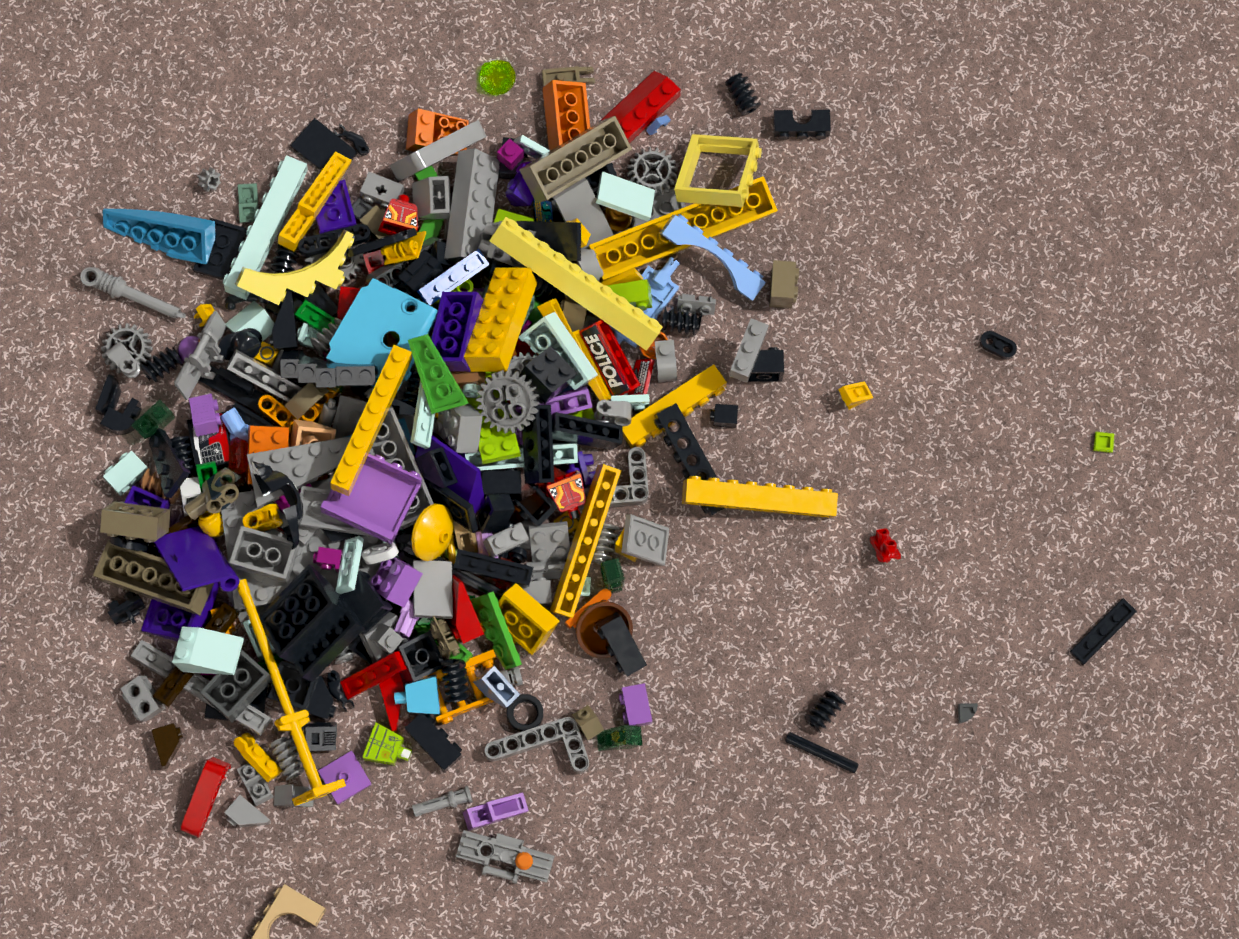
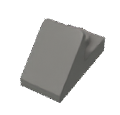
M293 784L275 786L274 806L313 807L314 800L294 806L292 801L293 798L311 790V787L294 786Z

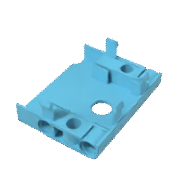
M372 278L368 286L360 289L329 343L331 350L326 359L328 362L375 364V371L378 372L376 376L377 382L392 350V347H388L383 343L384 335L388 332H396L400 336V341L396 346L411 351L408 340L425 334L430 336L435 326L438 310ZM409 306L416 307L413 312L406 311ZM413 355L400 386L404 380L407 381L412 373L410 369L415 362Z

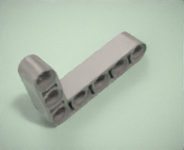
M479 120L389 166L399 182L487 137Z
M634 447L629 451L630 485L616 486L609 507L642 505L647 502L649 490L646 456L642 448ZM634 454H639L642 459L634 461L631 457ZM639 472L644 477L641 480H636L633 475ZM590 488L584 489L586 497L588 496ZM642 491L645 497L639 499L635 496V493ZM620 492L624 493L626 495V498L624 500H618L615 497L616 494ZM585 504L578 506L579 510H583Z
M565 717L492 741L485 746V756L488 760L494 762L563 739L573 771L583 774L589 768V759L577 723L571 717ZM565 723H571L574 726L570 732L564 731L562 727ZM552 729L555 735L552 738H547L544 735L545 730ZM534 735L536 742L528 744L525 741L526 737ZM510 741H515L518 744L515 750L507 748V744ZM577 741L580 747L577 750H571L569 748L570 742ZM492 747L498 748V755L490 756L488 754L489 749ZM577 760H584L586 766L582 769L575 766Z

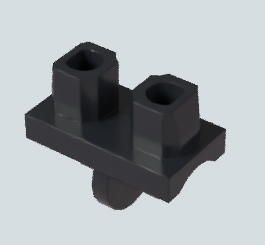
M129 591L124 595L126 600L124 603L119 605L118 601L114 600L108 604V614L115 625L129 620L133 624L136 623L134 617L140 614L139 611L146 608L138 594L136 595Z

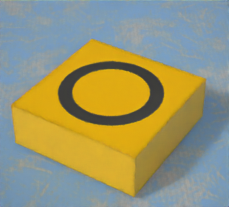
M262 341L260 351L254 359L272 367L279 351H275L274 346L270 347V344Z
M568 511L554 520V523L567 521L569 534L577 529L579 523L576 518L570 519Z

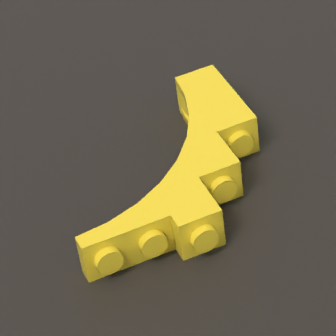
M343 230L337 242L324 256L299 270L287 273H265L243 267L235 285L277 305L280 304V301H284L287 288L308 297L309 293L312 294L315 290V280L337 289L345 279V276H343L344 272L338 269L339 265L342 266L346 259L344 254L347 248H351L354 242V238H352L354 234Z

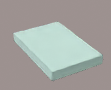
M602 172L596 203L649 221L655 190Z

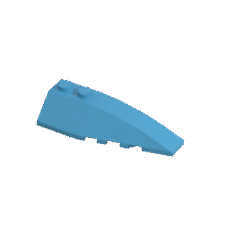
M103 209L104 228L124 237L128 235L140 244L143 242L150 245L151 249L167 253L166 255L171 258L201 264L208 263L215 241V221L159 211Z

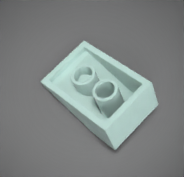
M182 627L172 663L182 672L234 675L244 639L199 627Z

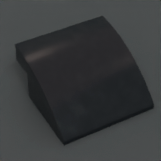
M310 564L259 615L264 632L278 656L295 664L302 678L311 682L365 629L344 598Z

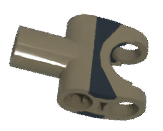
M224 469L207 479L202 484L203 493L184 506L187 514L195 520L206 511L213 514L219 513L234 502L239 495V490L234 484V473L231 470ZM224 475L232 476L229 481L221 480ZM228 489L235 490L232 496L225 495Z

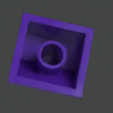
M531 162L521 163L516 170L517 174L514 179L510 180L507 185L508 189L505 195L514 207L530 206L534 200L519 170Z

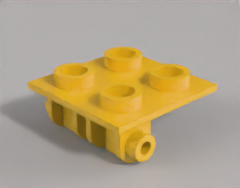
M426 231L417 232L416 236L381 248V254L386 256L384 264H395L419 258Z

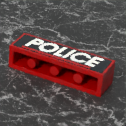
M601 319L579 331L601 376L608 386L609 392L613 396L624 395L640 386L609 324Z

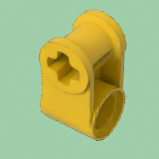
M269 504L247 513L243 517L244 527L261 532L280 527L283 521L279 518L278 504ZM257 520L256 524L252 526L253 521Z

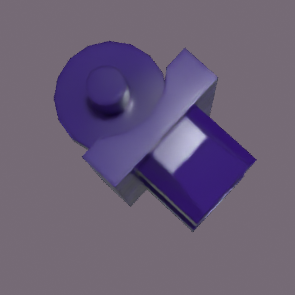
M580 451L577 452L578 463H569V470L565 471V474L578 470L582 475L583 487L585 489L591 485L595 471H587V467L592 466L594 460L592 454H583Z

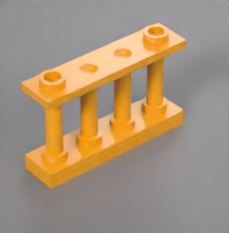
M494 650L472 657L466 663L465 668L467 669V675L477 699L476 702L466 705L465 700L457 702L459 708L448 712L438 687L441 715L436 717L437 723L442 722V725L453 721V717L494 702L488 697L484 698L483 693L473 683L477 678L474 672L476 667L482 665L483 668L487 669L493 666L494 660H497ZM441 669L425 677L437 675V685H439V681H442L443 676L448 673H442Z

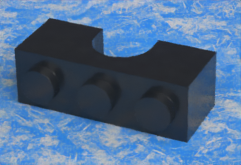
M774 110V137H778L780 140H786L789 137H797L799 140H804L808 137H815L820 140L826 139V137L830 136L831 132L830 110H811L810 121L806 124H799L794 120L793 110Z

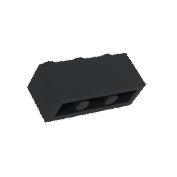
M615 612L596 623L599 628L596 631L602 641L605 639L608 645L605 648L610 657L614 656L617 661L614 665L619 673L623 672L628 677L647 666L620 614Z
M420 713L405 727V731L446 773L462 758L460 753L462 749L455 742L451 743L447 739L449 735L442 728L437 729L434 725L436 721L429 714L425 716L423 713Z

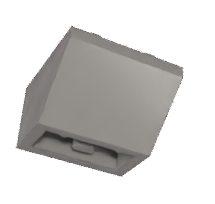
M448 176L428 177L412 183L413 204L417 206L418 220L450 218L451 191Z

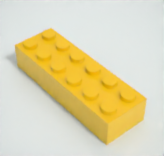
M495 268L464 354V359L471 372H499L501 370L507 372L537 285L531 268Z

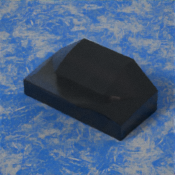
M108 374L95 408L96 412L100 415H105L109 407L115 410L122 392L117 379L113 375Z

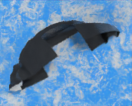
M252 462L253 473L262 495L266 496L281 489L290 505L289 508L283 509L289 525L281 529L287 535V541L293 543V550L299 544L298 527L304 515L299 491L287 475L279 471H273L271 466L264 463Z

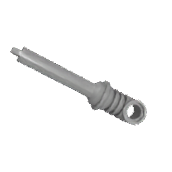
M88 267L81 272L80 277L83 284L96 289L99 288L100 291L103 290V292L110 294V297L113 299L123 296L172 318L186 317V314L181 312V308L127 286L122 276L113 277V275H109V273H105L96 267ZM90 272H94L96 275L93 282L88 277Z

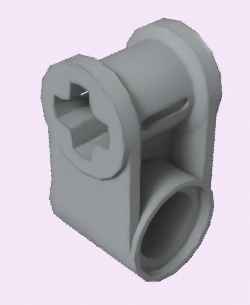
M120 341L105 353L126 377L135 378L139 375L140 366Z
M601 400L597 403L594 419L628 426L631 424L632 406L627 401Z

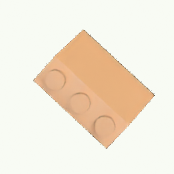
M294 420L289 447L335 439L336 429L312 421ZM326 473L318 477L315 481L328 479V474Z

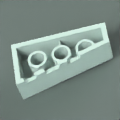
M555 312L543 317L519 336L520 340L525 341L531 346L530 349L534 353L541 354L551 346L577 372V375L570 384L574 390L586 385L598 376Z

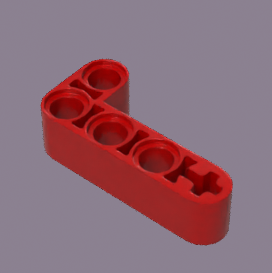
M215 757L207 760L182 822L181 831L198 838L201 836L220 786L227 778L225 777L227 770L231 769V764Z

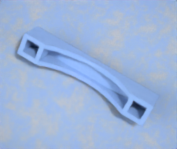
M681 214L678 216L672 215L660 231V234L673 244L695 245L715 255L728 270L734 289L747 299L753 301L766 283L762 280L764 276L756 270L750 271L747 268L749 265L741 259L738 261L732 257L734 254L728 249L724 248L722 250L717 246L718 242L710 236L707 239L702 235L703 231L695 225L691 227L687 224L688 220Z

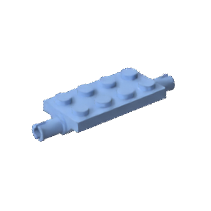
M672 257L669 258L662 269L654 270L648 266L642 274L643 280L647 279L651 286L653 307L647 308L643 312L655 320L679 290V286L672 282L670 276L680 263L677 260L673 261L674 258ZM610 326L619 345L622 341H626L633 347H637L636 343Z

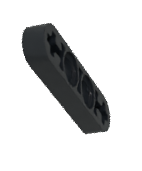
M357 224L305 237L299 241L298 250L305 257L326 253L337 242L343 230L353 232L355 239L352 246L362 244L370 239V228L365 224ZM362 230L365 236L361 237L359 231ZM328 239L331 243L329 246L324 247L320 244V241ZM314 241H317V249H315ZM304 244H308L310 250H306Z

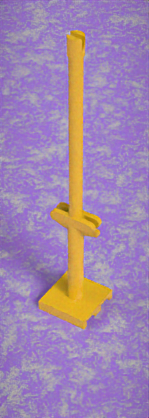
M246 579L240 580L237 587L238 593L244 603L285 716L275 720L274 724L278 731H290L311 786V790L292 799L294 806L324 797L345 787L346 784L344 779L322 785L301 728L310 721L309 713L307 710L294 712L251 597Z

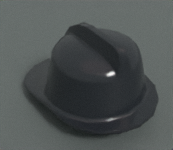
M247 328L228 334L222 338L218 345L221 349L220 355L224 356L225 360H230L234 351L238 350L253 358L260 351L262 335L254 328Z

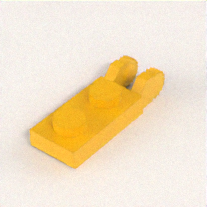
M245 732L241 737L234 739V746L237 747L241 755L266 782L273 780L282 773L283 770L255 743V738L251 734Z

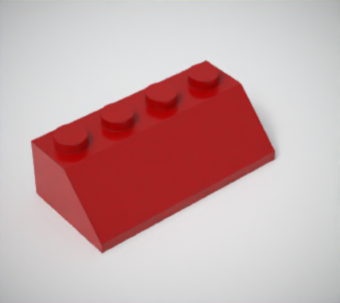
M653 71L601 121L616 116L630 144L680 97L681 89L669 77Z

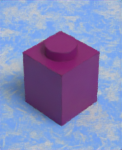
M510 138L497 151V159L511 171L524 158V150Z

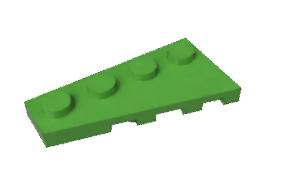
M425 334L409 339L408 343L431 414L468 404L469 402L429 335Z
M494 591L470 599L479 622L482 623L486 630L484 634L487 639L493 642V650L503 668L508 670L521 665L519 653L516 650Z

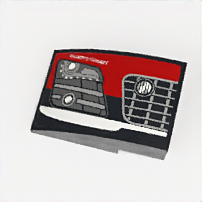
M192 419L187 420L195 466L215 461L217 469L236 465L229 431L222 419V424L218 425V433L200 435L199 437L196 436Z

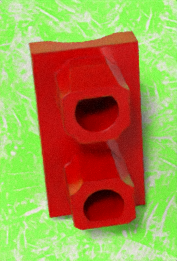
M887 528L876 530V536H871L869 540L877 552L876 558L878 561L886 563L890 562L891 559H901L897 543L890 538V532Z

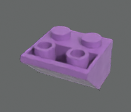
M394 557L381 562L378 571L371 579V584L378 594L404 608L423 573Z

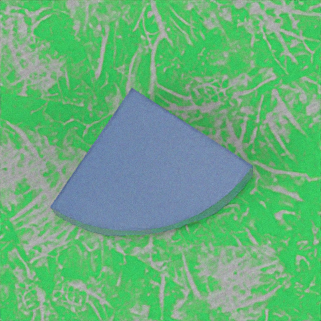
M667 115L656 118L646 131L649 135H653L660 126L664 125L665 127L671 119Z

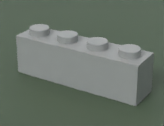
M238 350L234 351L227 364L228 370L287 402L304 388L301 384L290 378H281L279 372Z

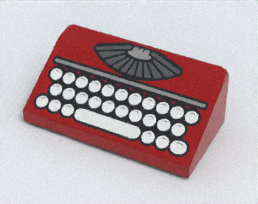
M653 359L636 360L633 372L640 386L628 392V395L647 394L654 365Z

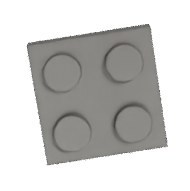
M567 521L541 524L540 526L529 525L533 563L567 559L570 550Z

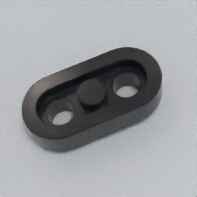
M987 331L981 336L980 345L984 350L1003 359H1011L1016 354L1017 346L1014 341L994 331ZM991 339L993 344H987L986 340ZM1008 347L1010 352L1005 353L1003 348Z

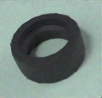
M530 694L519 695L507 707L509 724L520 732L538 727L543 720L541 702ZM529 702L536 708L537 716L532 723L520 724L515 720L514 709L519 703Z

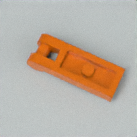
M602 589L579 609L573 618H569L565 625L569 629L572 627L576 629L577 621L582 612L594 603L608 601L611 597L610 590Z

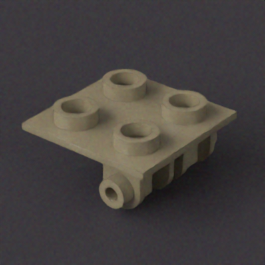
M432 616L431 629L429 630H431L434 640L436 639L439 644L437 647L441 656L449 659L451 654L453 656L460 654V647L456 640H454L455 637H449L452 635V631H450L447 621L443 619L437 621L435 616Z

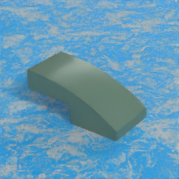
M257 183L238 184L240 222H254V216L258 209Z

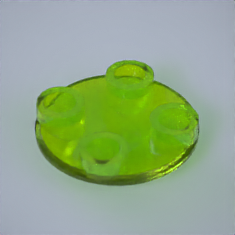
M493 60L486 62L482 65L479 73L480 86L491 95L507 93L514 86L516 80L515 71L508 61Z

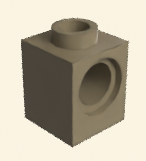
M589 705L572 715L578 728L587 740L604 731L597 715Z

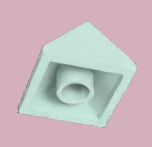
M253 301L225 324L232 333L247 328H254L260 332L262 341H264L272 334L275 323L265 309Z

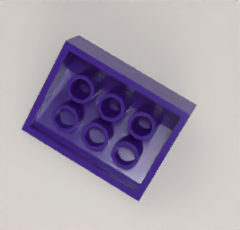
M432 435L430 448L424 449L418 446L415 458L431 450L443 447L458 483L447 487L472 504L474 513L478 512L485 502L480 469ZM423 477V480H424V482H425V484H426V487H427V489H428V491H429L428 484H427V479Z
M214 583L200 616L151 599L141 631L178 642L182 627L205 628L220 587L219 583Z

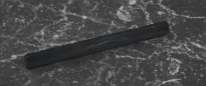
M407 541L403 551L418 558L413 552L412 542ZM438 557V558H436L435 560H432V561H447V560H445V559H443V558H441V557ZM452 563V575H455L469 586L485 594L494 591L498 601L506 592L472 573L454 569V564Z

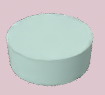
M477 384L463 385L462 392L468 398H478L481 395L477 392L482 390V387Z

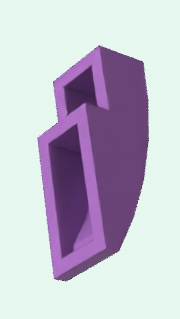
M522 792L466 809L462 813L468 831L521 815L529 810Z

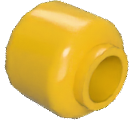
M206 511L199 516L198 525L206 535L219 537L224 533L221 512L213 514Z

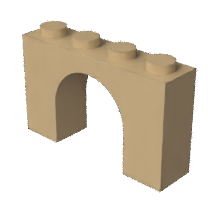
M284 884L282 888L279 887L273 896L276 899L273 904H268L263 914L265 917L262 922L258 921L253 929L255 934L252 939H270L269 931L273 922L287 914L296 915L317 927L326 908Z

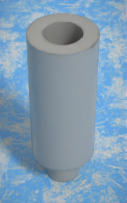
M330 398L328 402L324 403L318 424L331 427L337 410L335 399Z

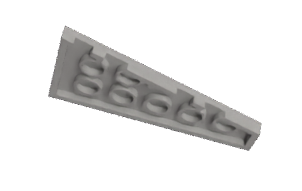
M352 436L247 454L257 510L271 501L274 502L280 499L284 493L280 489L263 496L253 473L252 462L264 463L271 466L273 471H279L287 475L298 490L302 486L314 482L318 477L333 472L338 467Z

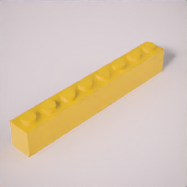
M393 345L330 482L332 490L350 496L411 363V351Z
M605 464L597 465L549 612L567 618H573L621 473L619 469Z
M689 476V479L683 481L682 504L833 518L837 515L838 493H832V489L813 491L812 487H802V490L795 489V486L783 485V488L776 487V484L765 483L764 486H759L757 482L747 481L746 484H738V480L720 482L718 478H708L707 481L701 480L699 476Z

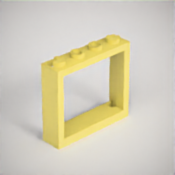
M692 134L674 188L677 202L743 207L745 199L747 200L749 196V186L753 184V173L757 171V160L761 157L762 149L759 148L758 139ZM701 152L748 155L738 191L690 187Z

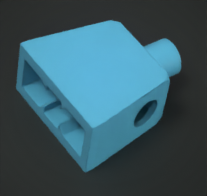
M437 675L424 677L413 683H405V692L394 693L395 704L407 703V711L412 713L440 714Z

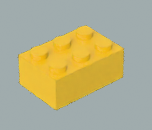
M517 583L507 590L498 602L512 638L531 655L546 643L560 622Z

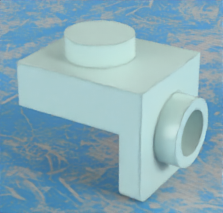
M303 323V326L297 332L298 342L302 346L314 349L310 338L314 337L318 340L316 336L318 331Z

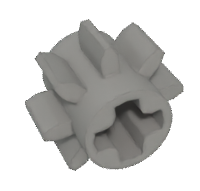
M211 167L208 171L202 169L200 175H197L200 181L198 185L207 192H209L210 188L216 190V187L221 184L219 178L221 174L215 172V169Z

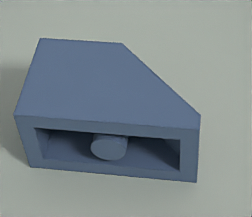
M495 666L485 669L473 681L486 697L505 708L520 695Z

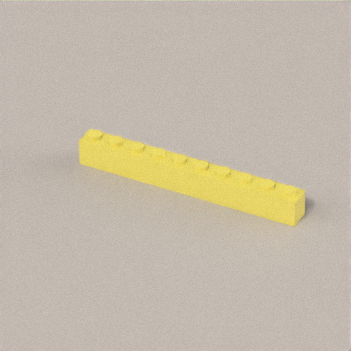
M505 217L489 240L646 351L659 335L663 326L657 320L644 314L640 308L631 305L627 299L614 293L610 287L601 284L593 275L581 270L577 264L568 261L563 254L554 251L547 243L538 240L530 231L518 226L514 220Z

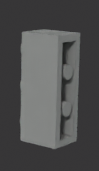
M750 319L731 367L730 377L748 382L766 337L768 324Z

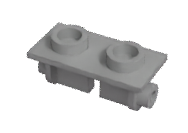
M682 293V295H678L677 311L681 309L683 313L688 310L689 313L695 311L699 314L703 313L702 315H714L716 299H712L711 296H699V300H695V295Z
M565 560L538 563L527 562L528 566L534 567L531 581H535L536 578H546V580L561 578Z

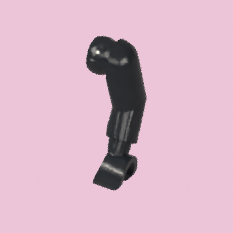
M340 124L339 127L344 130L343 133L338 134L334 130L338 137L344 136L347 140L353 142L359 155L364 156L369 153V147L361 135L352 131H346L345 127Z
M249 293L247 300L235 295L228 296L225 299V307L228 310L235 309L236 303L243 301H259L267 304L266 299L253 293Z
M331 670L327 676L329 692L338 702L342 703L343 709L348 712L345 705L351 703L353 708H355L354 702L347 700L346 695L341 691L339 673Z

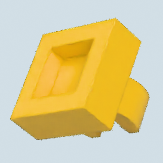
M200 304L196 308L198 313L194 315V318L198 319L201 317L202 322L199 326L204 327L215 310L211 304Z

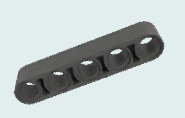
M435 237L428 238L423 242L420 253L426 250L430 254L435 240L444 243L447 240ZM413 260L383 265L367 276L366 286L374 278L393 287L401 282L398 276L407 268V262H409V266Z

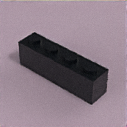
M558 412L551 415L553 439L606 450H612L622 444L623 426Z

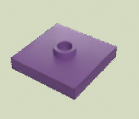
M352 751L318 770L325 784L344 779L346 786L331 793L338 805L372 785Z

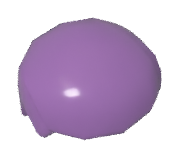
M187 336L181 340L178 346V354L183 362L185 357L189 358L190 354H193L199 343L198 337Z

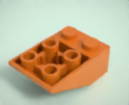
M418 108L408 116L406 150L416 152L467 126L469 120Z

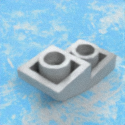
M249 763L237 769L256 806L274 797L265 779Z

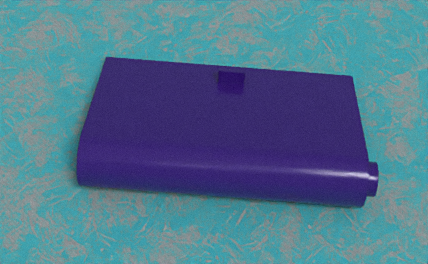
M199 526L166 534L156 542H153L182 591L218 582L221 588L227 592L233 591L238 587L239 578L213 537L206 535Z

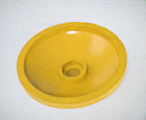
M432 504L425 508L416 520L412 532V549L414 554L421 560H435L444 553L450 544L454 524L451 512L446 506Z

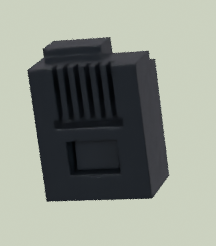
M315 722L301 727L310 751L336 750V722Z

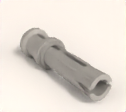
M467 785L464 789L454 792L451 790L447 795L412 805L415 817L449 806L456 808L459 804L465 802L472 803L473 800Z

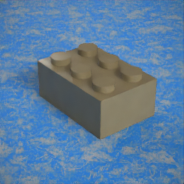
M114 501L102 509L100 532L107 533V536L110 537L121 535L130 540L142 538L145 542H156L169 532L170 509Z

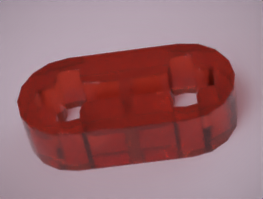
M235 437L229 444V469L232 472L242 474L247 469L248 443L246 440Z

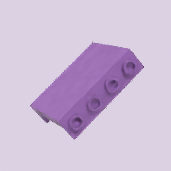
M368 454L350 496L331 489L326 501L324 500L320 507L321 512L392 545L422 485V478L417 472L403 470V467L397 463L392 462L390 464L386 462L380 455L375 454L373 456Z

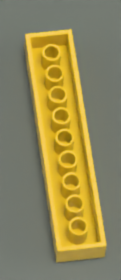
M762 176L753 180L752 186H749V196L747 200L745 199L743 207L694 203L590 244L587 248L588 250L593 249L596 253V258L603 270V277L600 278L601 282L632 268H640L695 246L673 244L660 234V231L672 215L678 216L681 214L688 220L687 224L691 227L695 225L703 231L702 235L708 239L709 236L715 238L771 216L778 210L765 178ZM739 186L734 187V188L729 189V190H731V191H738V187H739Z

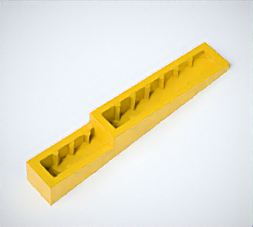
M337 152L332 155L298 203L297 210L279 233L278 244L293 252L296 250L299 241L303 239L352 161L351 159Z
M552 299L538 306L537 308L543 317L553 312L557 314L598 374L588 384L600 401L610 400L611 395L579 333L580 330L572 332L557 299Z

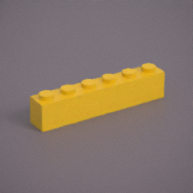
M713 364L632 417L631 424L623 426V437L631 448L643 446L647 442V438L650 436L655 438L662 433V430H658L654 423V419H656L654 417L655 414L677 403L684 417H687L694 412L693 408L700 405L702 407L707 404L711 396L715 395L717 397L725 391L726 380ZM669 422L668 427H672L676 423Z

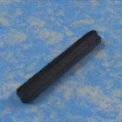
M789 732L785 739L786 743L851 773H855L859 766L857 762L794 733Z

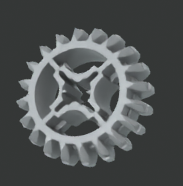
M648 147V152L641 149V155L635 153V159H630L631 165L627 167L629 170L627 177L630 178L629 181L655 190L654 197H657V191L664 195V189L670 191V185H675L674 179H677L676 172L678 171V168L674 166L676 161L671 160V154L665 156V150L659 153L658 147L655 148V151ZM650 159H655V160H658V161L655 162V163H652V162H649L648 160H650ZM640 164L645 171L642 178H639L637 174ZM664 165L668 170V174L665 179L662 178V174L660 173ZM652 169V171H653V169H654V170H656V173L653 174V172H652V174H650V173H649V170ZM655 181L657 184H648L647 182Z
M128 323L125 324V328H122L121 324H119V330L116 331L115 328H111L112 334H105L108 339H102V343L105 345L101 347V351L104 352L102 358L106 359L105 364L110 365L111 370L116 369L119 374L122 372L105 354L113 347V344H117L119 341L124 346L130 347L131 351L129 350L139 366L141 363L147 365L145 358L151 359L152 356L148 352L153 351V348L149 346L152 344V341L148 339V333H143V328L137 330V326L134 324L130 329ZM130 335L126 340L119 339L122 336ZM138 339L142 343L140 354L135 350Z

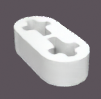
M394 542L392 545L383 543L368 547L362 552V557L365 563L369 565L390 560L399 551Z

